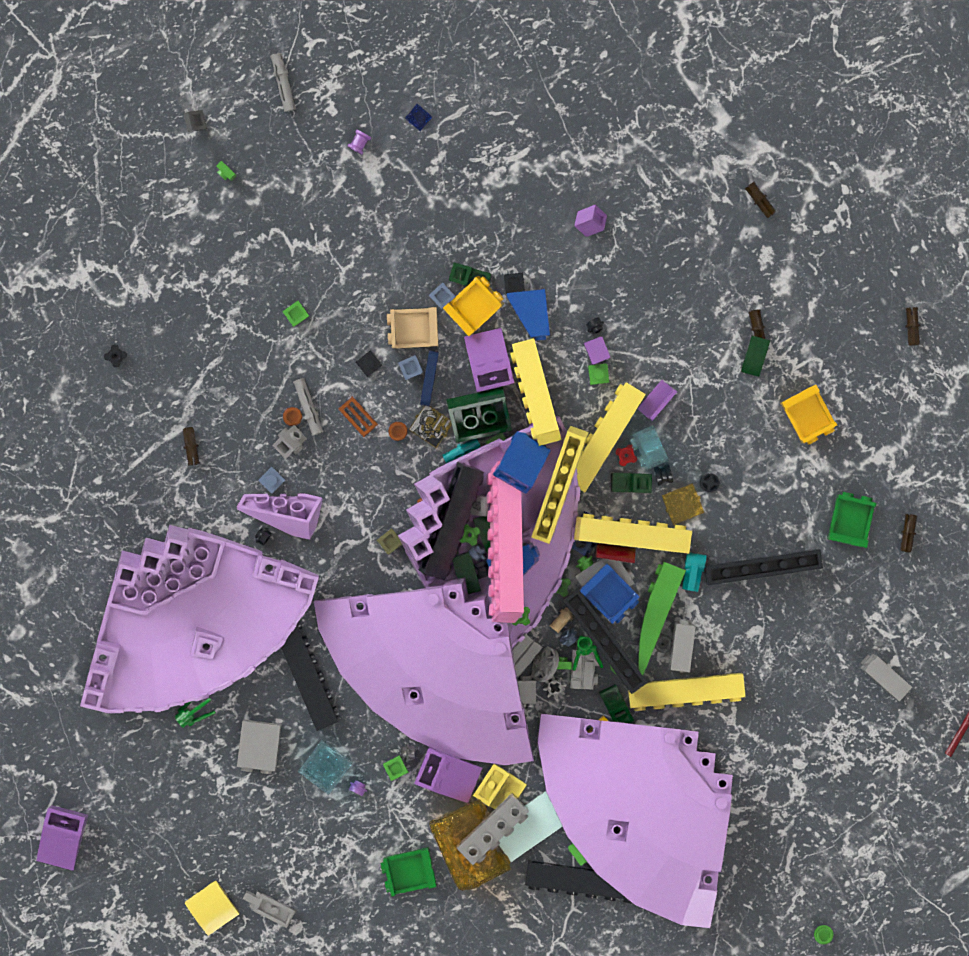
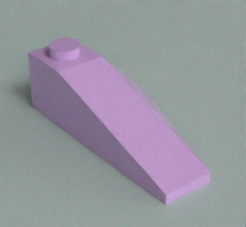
M244 494L237 505V510L292 536L310 540L317 527L322 497L309 494H298V496L280 494V497H269L267 494Z

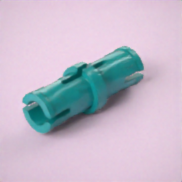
M472 439L462 445L458 444L456 448L442 454L447 464L481 448L477 439Z

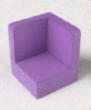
M596 205L590 206L577 212L575 227L584 236H591L604 230L607 215Z
M598 337L584 343L592 365L611 358L603 337Z

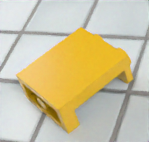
M475 277L465 289L443 307L468 336L472 335L505 304L502 301L504 299L498 291L494 292L489 287L491 284L485 277Z
M813 385L781 402L801 443L807 442L809 445L817 441V436L824 433L826 436L835 431L834 427L837 426V423L824 403L817 385Z

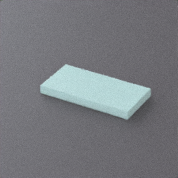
M546 791L524 805L529 811L527 813L528 818L521 824L517 823L513 827L514 831L508 837L503 836L499 840V846L510 862L562 827Z

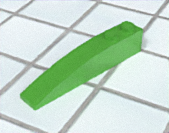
M664 561L662 565L658 564L655 575L658 576L655 583L651 581L647 591L650 595L643 615L638 648V670L642 675L645 672L686 571Z

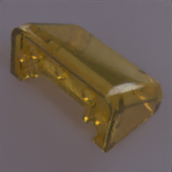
M480 799L443 814L429 822L430 829L458 889L462 891L475 889L511 870L508 856L500 852L497 853L496 848L493 851L489 849L485 853V859L479 864L476 862L474 865L457 849V845L483 821L482 818L486 815V806Z

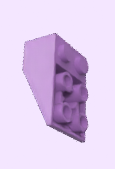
M501 328L464 337L477 392L514 384Z
M429 747L414 784L468 803L482 767Z
M53 805L48 807L36 861L74 870L88 815Z

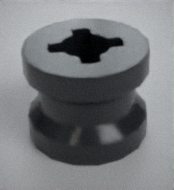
M669 464L663 468L654 467L658 486L665 482L673 483Z
M707 473L701 477L700 486L704 491L714 492L719 488L720 481L715 474Z
M486 560L474 564V568L478 571V579L488 576L489 566Z

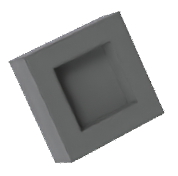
M203 110L189 111L183 114L188 132L207 129Z

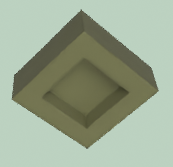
M392 528L377 539L388 555L402 545L398 535Z

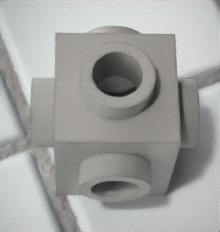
M293 425L289 430L284 428L278 434L280 438L272 446L287 459L292 453L297 455L304 448L302 444L307 438Z

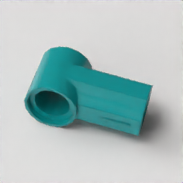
M692 552L687 553L682 589L699 591L701 575L704 572L706 555Z

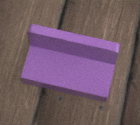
M661 380L637 410L650 421H653L677 391Z

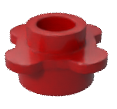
M632 445L616 450L621 466L637 461Z

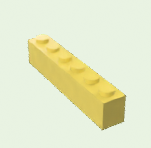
M534 338L512 344L514 352L510 354L513 364L517 363L518 366L514 369L517 379L521 378L522 381L518 385L521 394L525 393L526 396L522 400L525 409L529 408L530 411L526 415L529 424L533 423L534 426L530 428L533 440L537 439L539 446L562 440Z
M627 382L624 386L622 384L619 385L614 393L617 395L614 402L609 401L604 409L607 411L604 418L599 417L595 424L597 428L595 433H590L585 443L587 446L582 451L577 465L578 485L583 492L587 491L646 395Z
M570 426L531 538L550 544L589 432Z
M584 513L583 517H576L574 540L688 554L690 552L692 531L686 530V526L675 525V528H668V524L658 522L656 526H651L649 521L638 520V524L631 523L632 519L620 518V522L613 521V517L609 516L594 519L595 515Z
M743 673L651 681L633 694L628 690L630 708H634V711H643L648 706H653V709H663L665 705L672 704V707H683L684 703L690 702L692 705H703V701H711V704L722 703V699H730V702L741 701V697H745Z

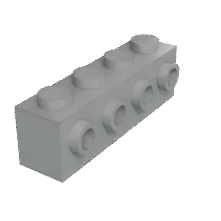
M511 793L457 845V849L472 865L476 862L479 864L485 859V853L489 849L493 851L500 844L499 840L503 836L508 837L514 831L513 827L517 823L521 824L528 818V809Z

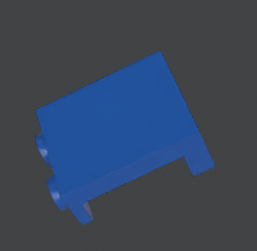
M517 431L512 436L500 464L492 475L527 494L533 487L551 450L546 445L539 446L538 442L531 439L528 434Z
M607 563L579 590L612 624L614 622L619 623L626 616L624 612L628 608L632 610L639 603L637 599L640 597Z

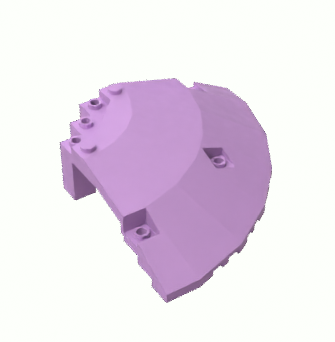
M559 416L555 417L562 440L545 444L551 451L533 487L527 494L521 492L522 544L533 542V545L537 546L540 556L538 557L539 561L523 576L524 607L530 609V624L527 626L523 624L514 626L512 624V631L510 633L512 648L518 641L522 642L525 639L524 633L527 634L532 628H535L541 620L542 613L546 606H549L550 599L562 583V575L564 569L567 568L572 544L575 542L574 533L576 517H578V501L580 500L577 468L550 544L531 538L567 434ZM534 426L522 429L519 432H524L533 439L530 428ZM512 437L505 441L501 439L495 440L430 472L429 476L414 484L423 501L406 509L414 527L398 535L425 588L443 586L446 580L458 579L453 562L451 563L450 574L446 576L445 581L424 575L418 570L422 558L433 553L429 539L432 532L442 527L438 514L442 504L450 500L446 492L457 462L476 467L484 472V480L478 488L477 495L487 497V493L490 492L489 485L486 482L487 474L490 473L491 468L495 466L497 461L502 460ZM471 515L466 524L475 528L473 519L479 516ZM478 536L477 544L484 547L480 536ZM459 541L457 546L459 554L468 552L472 548L470 543H461ZM472 557L473 564L484 561L483 559L477 561ZM487 576L478 579L481 591L468 594V596L488 594L490 606L492 604V597H489L491 578ZM473 608L474 612L479 611V609Z
M169 525L165 542L145 538L141 555L122 550L80 706L105 713H124L125 711H136V713H142V711L161 712L173 706H182L187 702L206 699L216 691L227 688L233 682L251 674L259 664L266 661L267 657L285 644L286 639L311 605L319 575L284 560L280 561L265 557L260 550L189 527L184 529ZM270 564L273 566V568L271 570L266 569V565ZM208 643L210 647L204 648L203 644ZM104 654L107 658L101 659L99 656Z
M466 578L446 580L443 586L379 595L366 594L352 597H333L314 601L318 630L341 676L373 712L409 738L459 759L500 765L534 761L510 639L512 623L492 622V616L489 615L488 594L468 596ZM362 603L364 608L358 609L357 604ZM473 608H477L479 611L474 612ZM411 692H416L418 696L416 698L411 697ZM512 716H518L519 720L514 722Z
M540 714L537 744L546 793L567 837L595 873L636 906L680 925L710 928L717 895L718 873L721 872L733 777V775L714 773L716 753L697 751L699 732ZM588 725H591L593 727V731L591 733H588L586 731V727ZM616 826L620 828L618 834H615L613 831ZM707 876L711 877L710 883L705 882Z

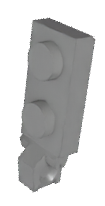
M246 891L243 896L244 900L251 903L249 907L254 912L285 928L288 927L296 912L295 909L258 891L256 895Z

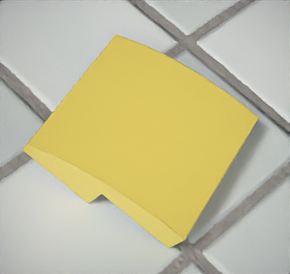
M493 764L473 796L496 809L511 793L519 798L527 784L498 765Z
M214 881L185 901V905L208 936L239 915L238 909L230 901L227 893L217 881Z

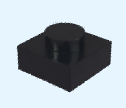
M523 272L504 274L506 294L525 291Z
M371 350L356 361L367 377L383 366Z

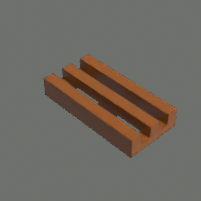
M353 396L338 409L363 437L378 425ZM351 402H353L355 406L372 423L371 426H369L362 419V417L351 407ZM346 407L367 429L365 432L344 410Z

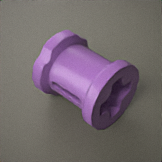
M356 129V135L347 147L362 155V150L367 141L371 140V137Z

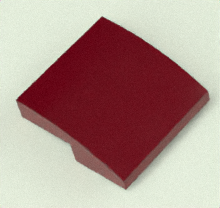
M597 543L596 557L628 563L635 562L636 547Z

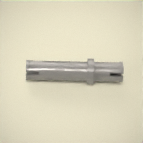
M282 53L273 54L270 56L274 67L273 75L278 83L284 112L295 110L296 107L287 76L288 69L285 68Z
M305 378L294 381L293 384L305 414L304 419L308 422L311 435L323 433L324 431L318 419L319 413L315 410Z

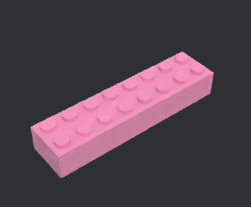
M497 461L495 466L491 468L490 473L487 474L486 479L487 485L490 488V492L487 493V503L490 504V510L487 513V521L490 522L488 541H491V548L488 549V559H491L488 577L491 578L489 597H492L489 615L492 616V622L515 623L524 613L521 491L492 475L501 462Z

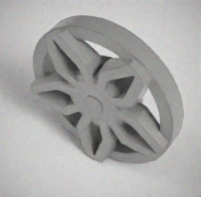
M545 647L532 660L531 677L536 681L546 682L554 675L559 664V654L555 649Z

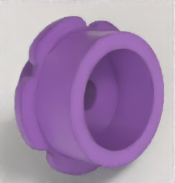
M357 780L354 783L350 782V791L363 796L365 791L367 792L364 789L365 784Z

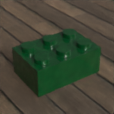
M503 387L446 399L456 443L512 431Z

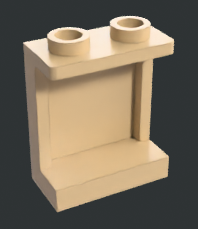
M436 307L391 309L390 314H387V325H391V333H388V345L392 344L393 349L439 347Z

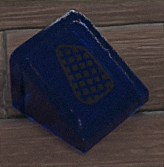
M416 104L405 117V120L421 132L432 116L419 104Z

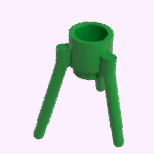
M579 636L573 671L577 668L580 656H587L591 652H593L600 668H603L597 647L592 645V640L589 637Z
M211 698L203 701L193 710L187 708L191 702L185 703L178 709L179 713L175 715L176 721L183 728L187 725L191 727L196 722L214 715L215 711L197 718L194 716V713L207 705Z

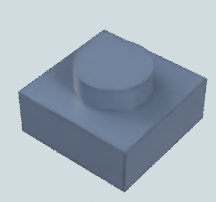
M444 283L440 284L429 295L441 310L456 297Z
M416 355L398 362L405 380L423 373Z
M271 467L258 481L273 494L285 479Z

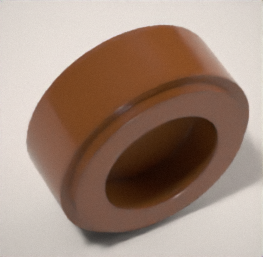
M287 408L283 413V420L289 426H297L302 421V413L298 408Z
M394 422L390 425L388 433L393 440L401 441L407 436L408 429L404 423Z

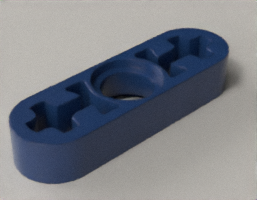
M429 350L420 405L430 407L439 356L438 351Z

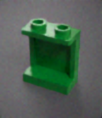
M843 492L842 495L837 494L827 539L867 548V538L874 508L877 503L872 502L873 498L861 496V499L853 498L854 494Z
M429 847L386 856L383 858V862L380 863L382 873L387 875L388 881H385L387 893H391V897L400 893L427 887L430 889L437 886Z

